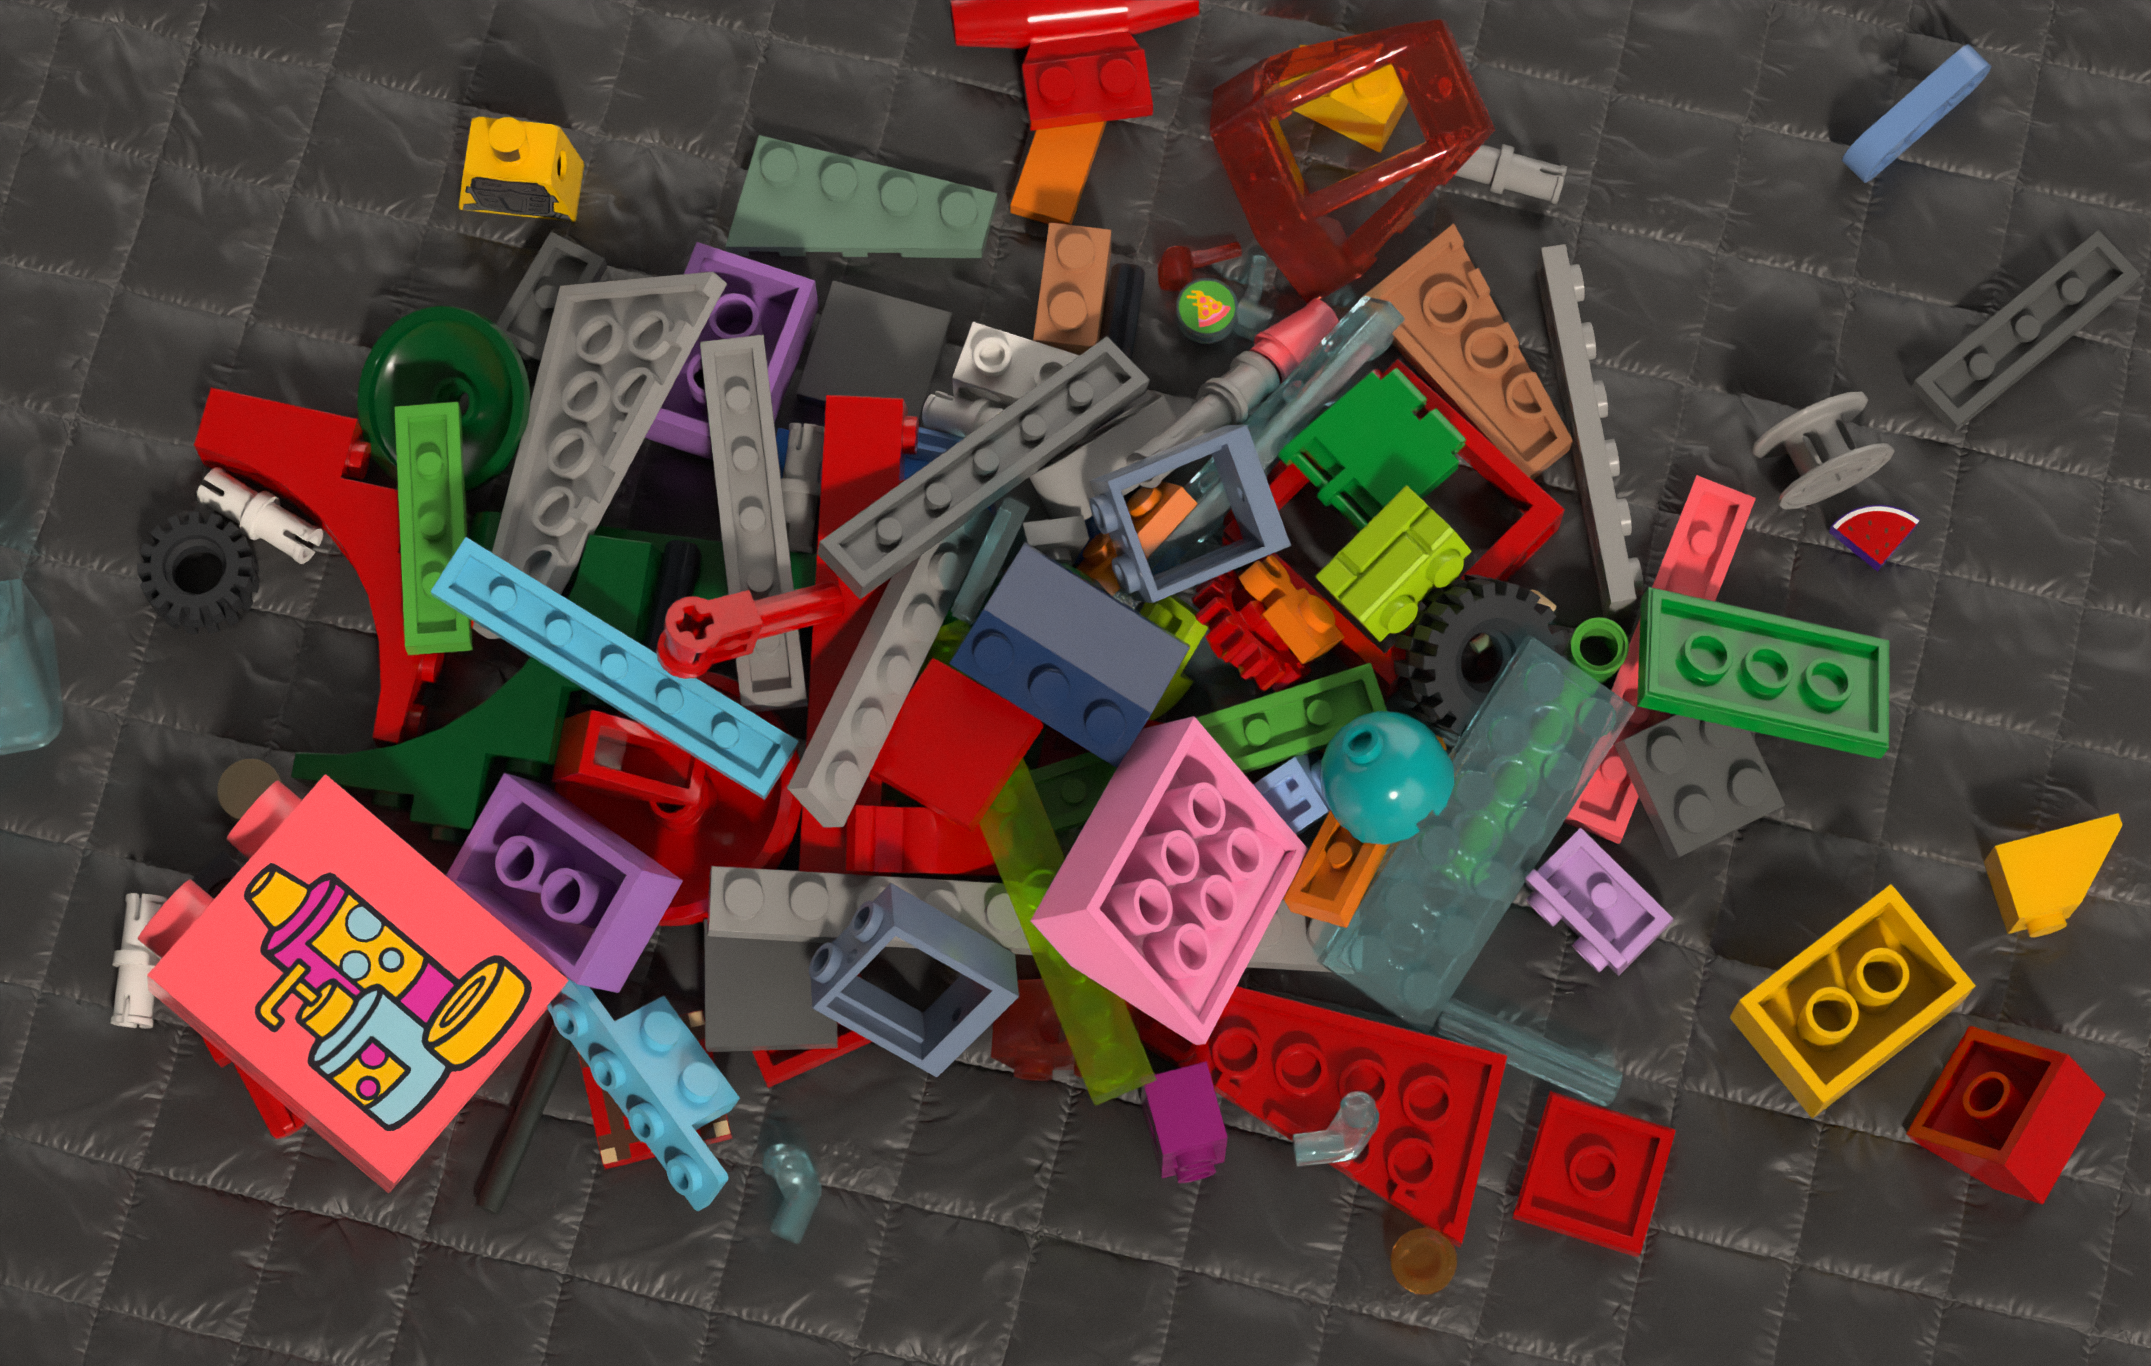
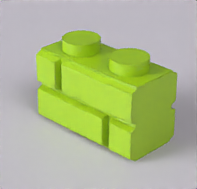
M1406 485L1315 577L1350 614L1381 642L1389 633H1399L1412 623L1418 612V604L1435 587H1445L1459 576L1464 566L1463 559L1471 550L1451 526Z

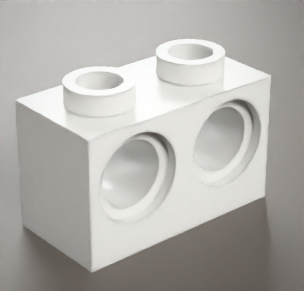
M973 322L952 377L954 397L974 402L983 397L995 400L1000 403L1003 409H1006L1079 355Z

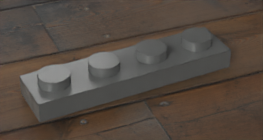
M2097 230L1915 379L1911 390L1954 434L2134 286L2141 274Z

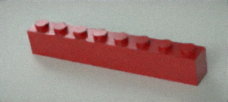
M826 395L818 548L821 540L905 481V456L917 454L919 421L918 416H908V407L903 398ZM818 554L815 585L832 582L836 587H839L843 596L844 614L839 619L813 625L806 749L891 580L889 578L862 599H859ZM869 773L854 805L897 807V801L886 800L887 783ZM802 806L799 871L893 877V873L846 871L847 820L843 827H823Z

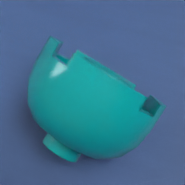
M1376 711L1361 715L1344 725L1329 741L1321 760V791L1338 823L1348 829L1354 838L1363 843L1386 845L1409 839L1421 830L1417 823L1426 818L1432 810L1436 816L1442 812L1448 803L1454 787V766L1435 734L1423 723L1406 714Z

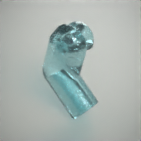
M1363 1091L1350 1092L1341 1100V1108L1327 1130L1293 1134L1296 1167L1346 1162L1357 1158L1378 1128L1379 1112L1374 1098Z

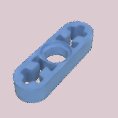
M1969 44L1963 46L1867 129L1847 150L1842 158V162L1864 183L1872 180L1965 99L1987 76L1991 65Z

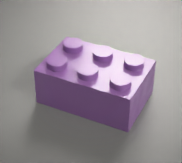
M696 242L684 274L714 272L727 285L645 438L713 461L700 342L764 335L775 422L819 309L815 280Z
M506 773L500 779L446 874V877L570 980L578 985L616 993L620 992L683 882L679 877L548 785Z

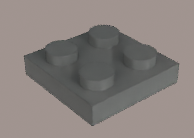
M1674 715L1614 744L1669 861L1679 858L1785 806L1757 744L1748 730Z

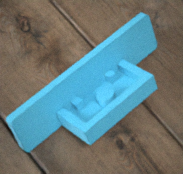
M566 977L569 981L565 987L547 1005L557 1030L564 1038L572 1042L590 1067L596 1083L611 1095L628 1118L634 1135L640 1141L646 1143L667 1171L668 1179L674 1189L684 1195L696 1211L709 1206L728 1181V1174L695 1130L731 1111L740 1097L664 996L614 1021L590 987L578 985Z

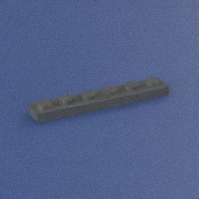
M1106 336L821 540L817 554L859 599H862L1145 394L1150 379Z

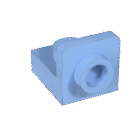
M1315 753L1295 756L1253 784L1297 836L1325 818L1330 811L1321 791V760Z

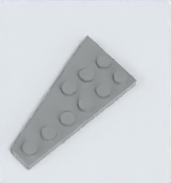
M702 272L560 286L530 402L528 424L521 437L492 550L493 554L556 593L562 594L585 551L589 534H594L727 285L714 272ZM474 622L473 629L487 639L500 638Z

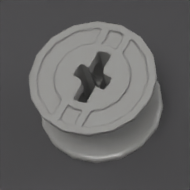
M1862 391L1847 392L1810 405L1773 426L1754 443L1751 451L1758 458H1773L1789 453L1800 475L1798 479L1781 493L1778 499L1780 507L1783 509L1800 508L1834 496L1863 481L1891 459L1895 450L1888 443L1870 444L1857 448L1846 426L1867 404L1868 397Z

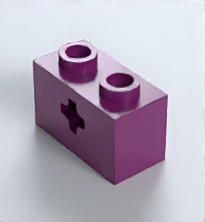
M1207 1061L1142 1078L1141 1106L1161 1179L1176 1175L1178 1183H1188L1215 1174L1214 1165L1225 1161L1228 1137Z

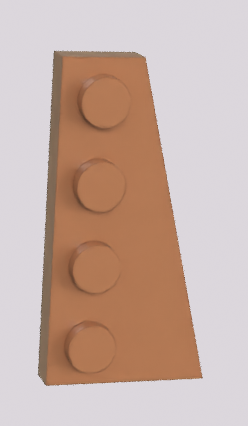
M1453 223L1362 296L1359 301V308L1446 403L1528 477L1534 480L1571 450L1573 440L1536 372L1531 371L1518 348V339L1509 323H1505L1489 295L1490 288L1479 268L1475 269L1463 247L1464 241Z

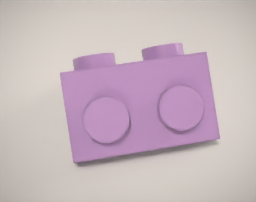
M1582 828L1537 871L1533 869L1525 877L1526 885L1533 891L1525 899L1528 904L1552 927L1562 920L1579 937L1572 944L1573 948L1599 973L1608 965L1619 976L1673 922V917Z

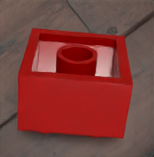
M1969 1025L1906 1135L1912 1141L1989 1187L2043 1205L2106 1094L2068 1054Z

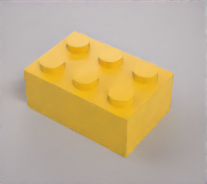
M1890 884L1741 998L1729 1018L1813 1119L1963 1003L1976 985L1893 885Z

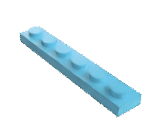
M465 537L430 591L433 597L764 800L799 746L798 740L697 678L683 679L671 675L663 669L657 660L656 653Z

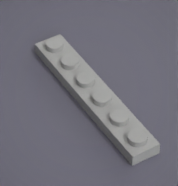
M1566 244L1542 247L1535 271L1566 428L1573 440L1571 453L1603 616L1609 620L1628 618L1632 612L1636 596L1643 595V576L1638 558L1628 559L1624 536L1631 535L1632 531L1630 510L1626 498L1616 499L1612 477L1619 476L1620 474L1618 450L1614 439H1604L1600 418L1608 416L1607 396L1603 381H1593L1589 360L1596 358V342L1591 322L1581 323L1577 303L1584 301L1585 298L1583 275L1579 264L1570 265Z
M764 335L700 342L728 593L731 595L750 590L753 600L756 601L794 591ZM799 629L757 640L752 654L736 658L742 707L752 713L808 706Z
M988 508L984 509L891 577L787 787L823 827L844 826L994 518V515Z

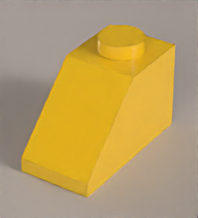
M1300 45L1275 88L1272 100L1381 153L1409 103L1413 73L1358 46Z
M2119 813L1996 845L1984 860V865L2007 934L2027 929L2029 937H2039L2059 931L2067 926L2065 919L2069 918L2082 903L2122 827Z

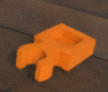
M1273 555L1267 557L1262 563L1259 560L1256 561L1239 576L1245 589L1267 607L1268 610L1262 615L1302 664L1327 653L1344 638L1334 625L1335 617L1327 604L1317 596L1310 595L1305 588L1297 591L1290 582L1287 571Z

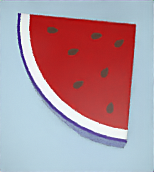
M1870 505L1854 509L1841 516L1831 525L1829 533L1878 572L1917 527L1920 519L1900 508L1886 505Z

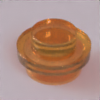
M1431 1228L1413 1229L1400 1237L1393 1247L1391 1254L1392 1272L1399 1284L1410 1292L1422 1295L1436 1293L1446 1287L1456 1273L1458 1261L1454 1245L1447 1236L1438 1230Z

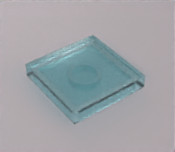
M1010 493L1008 496L1004 495L955 596L950 610L952 616L973 626L1030 508L1029 502Z

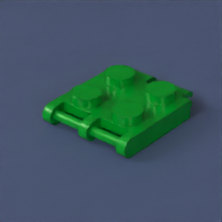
M1395 368L1382 380L1373 371L1285 445L1279 452L1278 457L1287 466L1294 463L1319 490L1317 498L1325 506L1332 503L1360 532L1368 524L1366 520L1371 521L1406 485L1421 499H1424L1458 469L1459 460L1454 455L1465 446L1464 442L1467 439L1437 408L1419 420L1415 415L1425 407L1427 398L1398 368ZM1304 453L1312 460L1313 465L1305 458ZM1323 475H1326L1331 481L1328 482ZM1343 493H1344V494L1349 498V500L1355 505L1356 510H1355V509L1349 504V502L1342 496Z

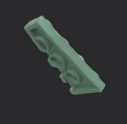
M759 135L725 248L726 252L738 256H749V251L779 252L780 256H806V252H842L843 257H868V253H900L901 257L982 258L998 198L995 192Z

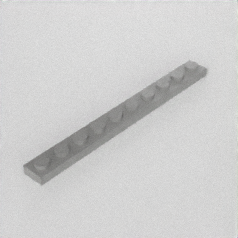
M712 866L710 870L707 936L832 943L850 925L858 908L867 901H873L892 883L1014 954L1062 957L1030 921L1050 886ZM1282 900L1247 967L1352 973L1357 968V909L1348 927L1344 928L1292 913L1285 901ZM897 936L885 946L916 948Z

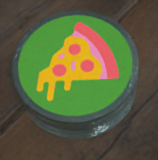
M1200 278L1188 283L1179 293L1176 301V322L1181 332L1190 340L1202 344L1216 343L1225 339L1235 328L1238 317V301L1233 290L1224 282L1213 278Z

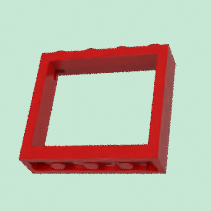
M1399 359L1384 373L1378 368L1374 369L1373 372L1382 380L1392 370L1398 368L1427 398V404L1415 416L1421 420L1430 411L1437 408L1467 439L1464 442L1465 446L1457 454L1524 513L1464 574L1490 577L1507 582L1559 530L1565 509ZM1304 453L1305 458L1313 465L1312 460ZM1282 460L1275 465L1266 478L1278 511L1310 481L1294 463L1287 466ZM1231 509L1222 522L1226 527L1223 530L1222 547L1243 539ZM1276 553L1270 554L1283 565L1289 575L1290 582L1297 591L1305 588L1310 595L1317 596L1331 609L1335 617L1334 625L1344 638L1330 651L1350 669L1371 663L1382 698L1387 702L1399 690V687L1409 680L1408 678L1396 675L1394 668L1395 660H1405L1406 650L1397 648L1394 644L1384 654ZM1270 555L1262 557L1258 560L1262 563ZM1258 560L1243 565L1240 568L1246 571ZM1412 627L1404 635L1409 636Z

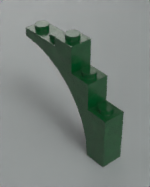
M589 534L577 579L568 600L643 645L663 553L650 542ZM530 657L523 668L484 703L443 728L395 746L348 754L295 752L291 778L312 790L326 774L348 794L372 797L371 806L384 810L409 812L410 804L413 803L410 821L429 831L428 840L446 845L463 846L499 783L502 764H505L504 773L527 779L539 780L542 779L543 770H554L564 719L574 716L577 697L580 698L579 705L587 709L616 713L618 710L538 660Z

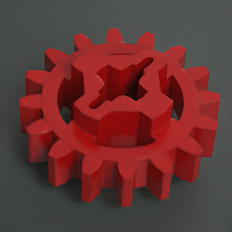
M1241 569L1237 574L1234 570L1202 582L1195 589L1197 594L1192 598V602L1200 609L1195 615L1196 620L1209 628L1210 633L1205 637L1213 652L1218 658H1222L1226 663L1230 662L1237 667L1242 678L1245 680L1255 679L1261 690L1266 691L1271 686L1275 692H1280L1294 687L1312 671L1309 665L1315 660L1313 659L1302 664L1262 615L1268 610L1267 607L1254 598L1239 579V576L1245 570Z

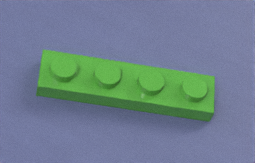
M458 402L395 407L405 648L408 655L473 650L471 619L433 597L430 592L465 537H467L461 409Z

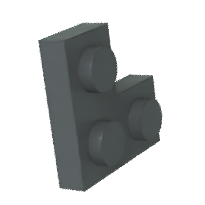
M550 232L496 322V325L511 339L523 360L537 367L540 366L560 286L599 282L607 269L605 258Z

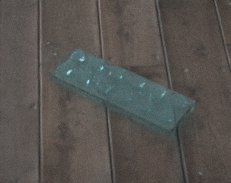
M1525 636L1449 754V758L1454 766V787L1446 807L1438 816L1432 810L1426 818L1418 822L1417 826L1421 830L1409 839L1391 844L1348 927L1339 926L1316 962L1420 1032L1428 1034L1525 883V877L1536 866L1636 708L1536 638Z

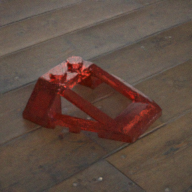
M1442 19L1407 23L1294 48L1264 58L1214 89L1209 128L1211 137L1257 242L1306 303H1309L1312 299L1321 300L1364 275L1378 259L1375 254L1395 232L1401 234L1416 218L1413 212L1439 184L1445 186L1496 130L1447 21ZM1392 65L1426 142L1310 194L1279 122L1292 114L1291 110ZM1309 74L1283 87H1281L1279 84L1281 82ZM1416 174L1348 238L1340 221L1324 216Z

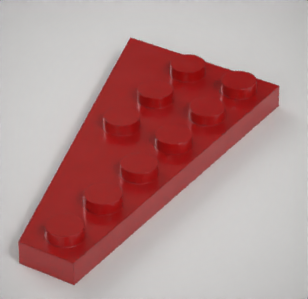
M1238 986L1235 987L1206 1044L1195 1045L1119 996L1117 997L1111 1026L1177 1068L1207 1061L1216 1093L1457 1247H1461L1508 1055Z

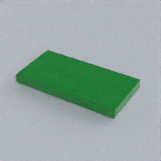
M1648 587L1641 598L1637 706L1881 759L1889 749V640Z

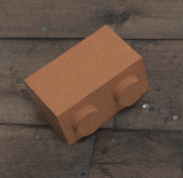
M1049 223L1033 341L1079 356L1100 341L1111 261V230Z

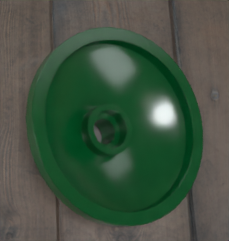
M450 306L423 308L405 315L392 324L372 347L359 381L358 418L363 431L364 441L371 444V455L381 469L397 483L395 407L450 402H458L460 406L461 397L467 393L469 397L468 410L465 413L461 410L465 493L472 492L492 481L507 467L515 456L521 437L528 424L530 411L529 382L523 360L517 348L506 333L494 322L479 313L464 308Z

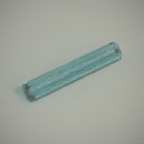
M1455 998L1449 999L1445 1003L1437 1021L1436 1030L1439 1034L1465 1045L1508 1055L1507 1064L1603 1106H1610L1621 1086L1623 1074L1619 1070Z

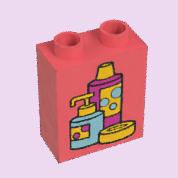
M326 774L303 800L277 780L252 804L227 836L226 840L246 856L249 861L214 899L194 881L189 879L163 904L138 936V940L161 959L147 974L148 991L387 1193H390L548 1009L547 1005L558 996L569 980Z

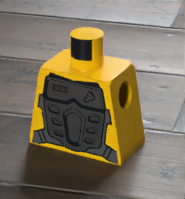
M488 117L472 118L463 170L459 209L576 222L584 162L561 127L556 125L518 121L511 117L500 119Z

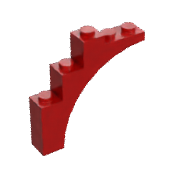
M211 388L194 443V447L204 466L212 469L220 467L228 474L252 481L293 504L329 535L356 570L366 590L379 639L381 691L372 738L379 749L395 746L422 736L428 716V707L421 705L427 682L436 683L440 676L444 653L408 655L406 651L398 490L355 481V478L364 479L371 458V444L364 441L363 431L358 420ZM471 620V626L473 629L474 621Z

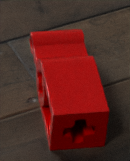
M854 805L847 818L846 871L1010 876L1011 811L988 810L974 832L971 833L928 807Z

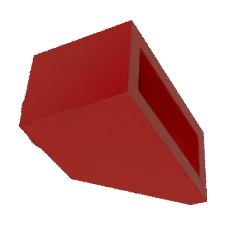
M589 710L564 719L551 781L609 797L697 806L699 804L706 764L638 722Z

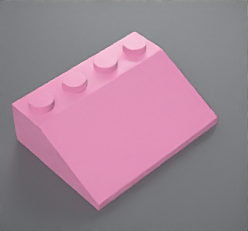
M1195 716L1144 728L1140 731L1119 764L1030 921L1070 966L1193 1044H1206L1309 849Z

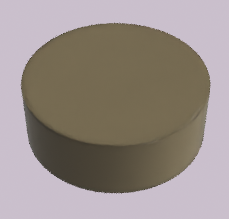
M258 759L240 760L229 766L220 777L217 788L218 800L226 814L237 823L252 804L275 781L279 780L282 784L283 782L275 769L268 763Z

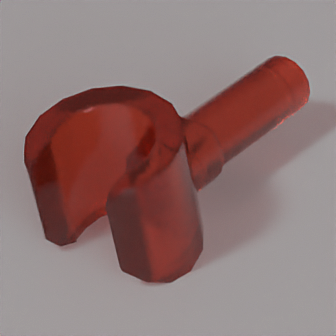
M1236 241L1193 252L1184 246L1168 248L1157 266L1160 289L1164 291L1187 289L1194 284V268H1203L1206 265L1242 256L1240 243Z

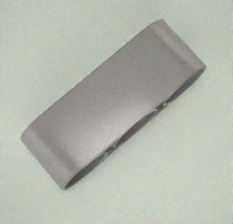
M1163 394L1146 400L1082 438L1029 477L1051 519L1083 515L1085 520L1092 516L1089 500L1095 497L1090 481L1127 466V458L1131 453L1139 450L1176 419ZM1136 484L1121 490L1122 495L1128 494L1140 485Z

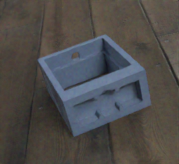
M1226 425L1090 481L1095 497L1089 500L1092 516L1099 530L1103 534L1109 533L1118 556L1112 559L1114 575L1122 591L1127 595L1132 594L1134 601L1154 603L1291 546L1247 425ZM1212 454L1243 539L1152 576L1121 490Z
M892 883L873 901L863 903L855 912L850 925L832 943L827 942L823 944L813 956L809 966L813 1009L935 1077H938L1019 997L1014 953ZM895 936L962 973L924 1013L857 976Z

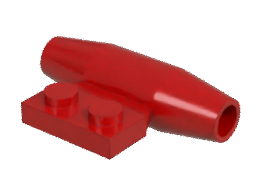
M949 0L955 46L1028 49L1022 64V79L1030 131L1152 116L1153 101L1145 51L1132 36L1199 16V0Z

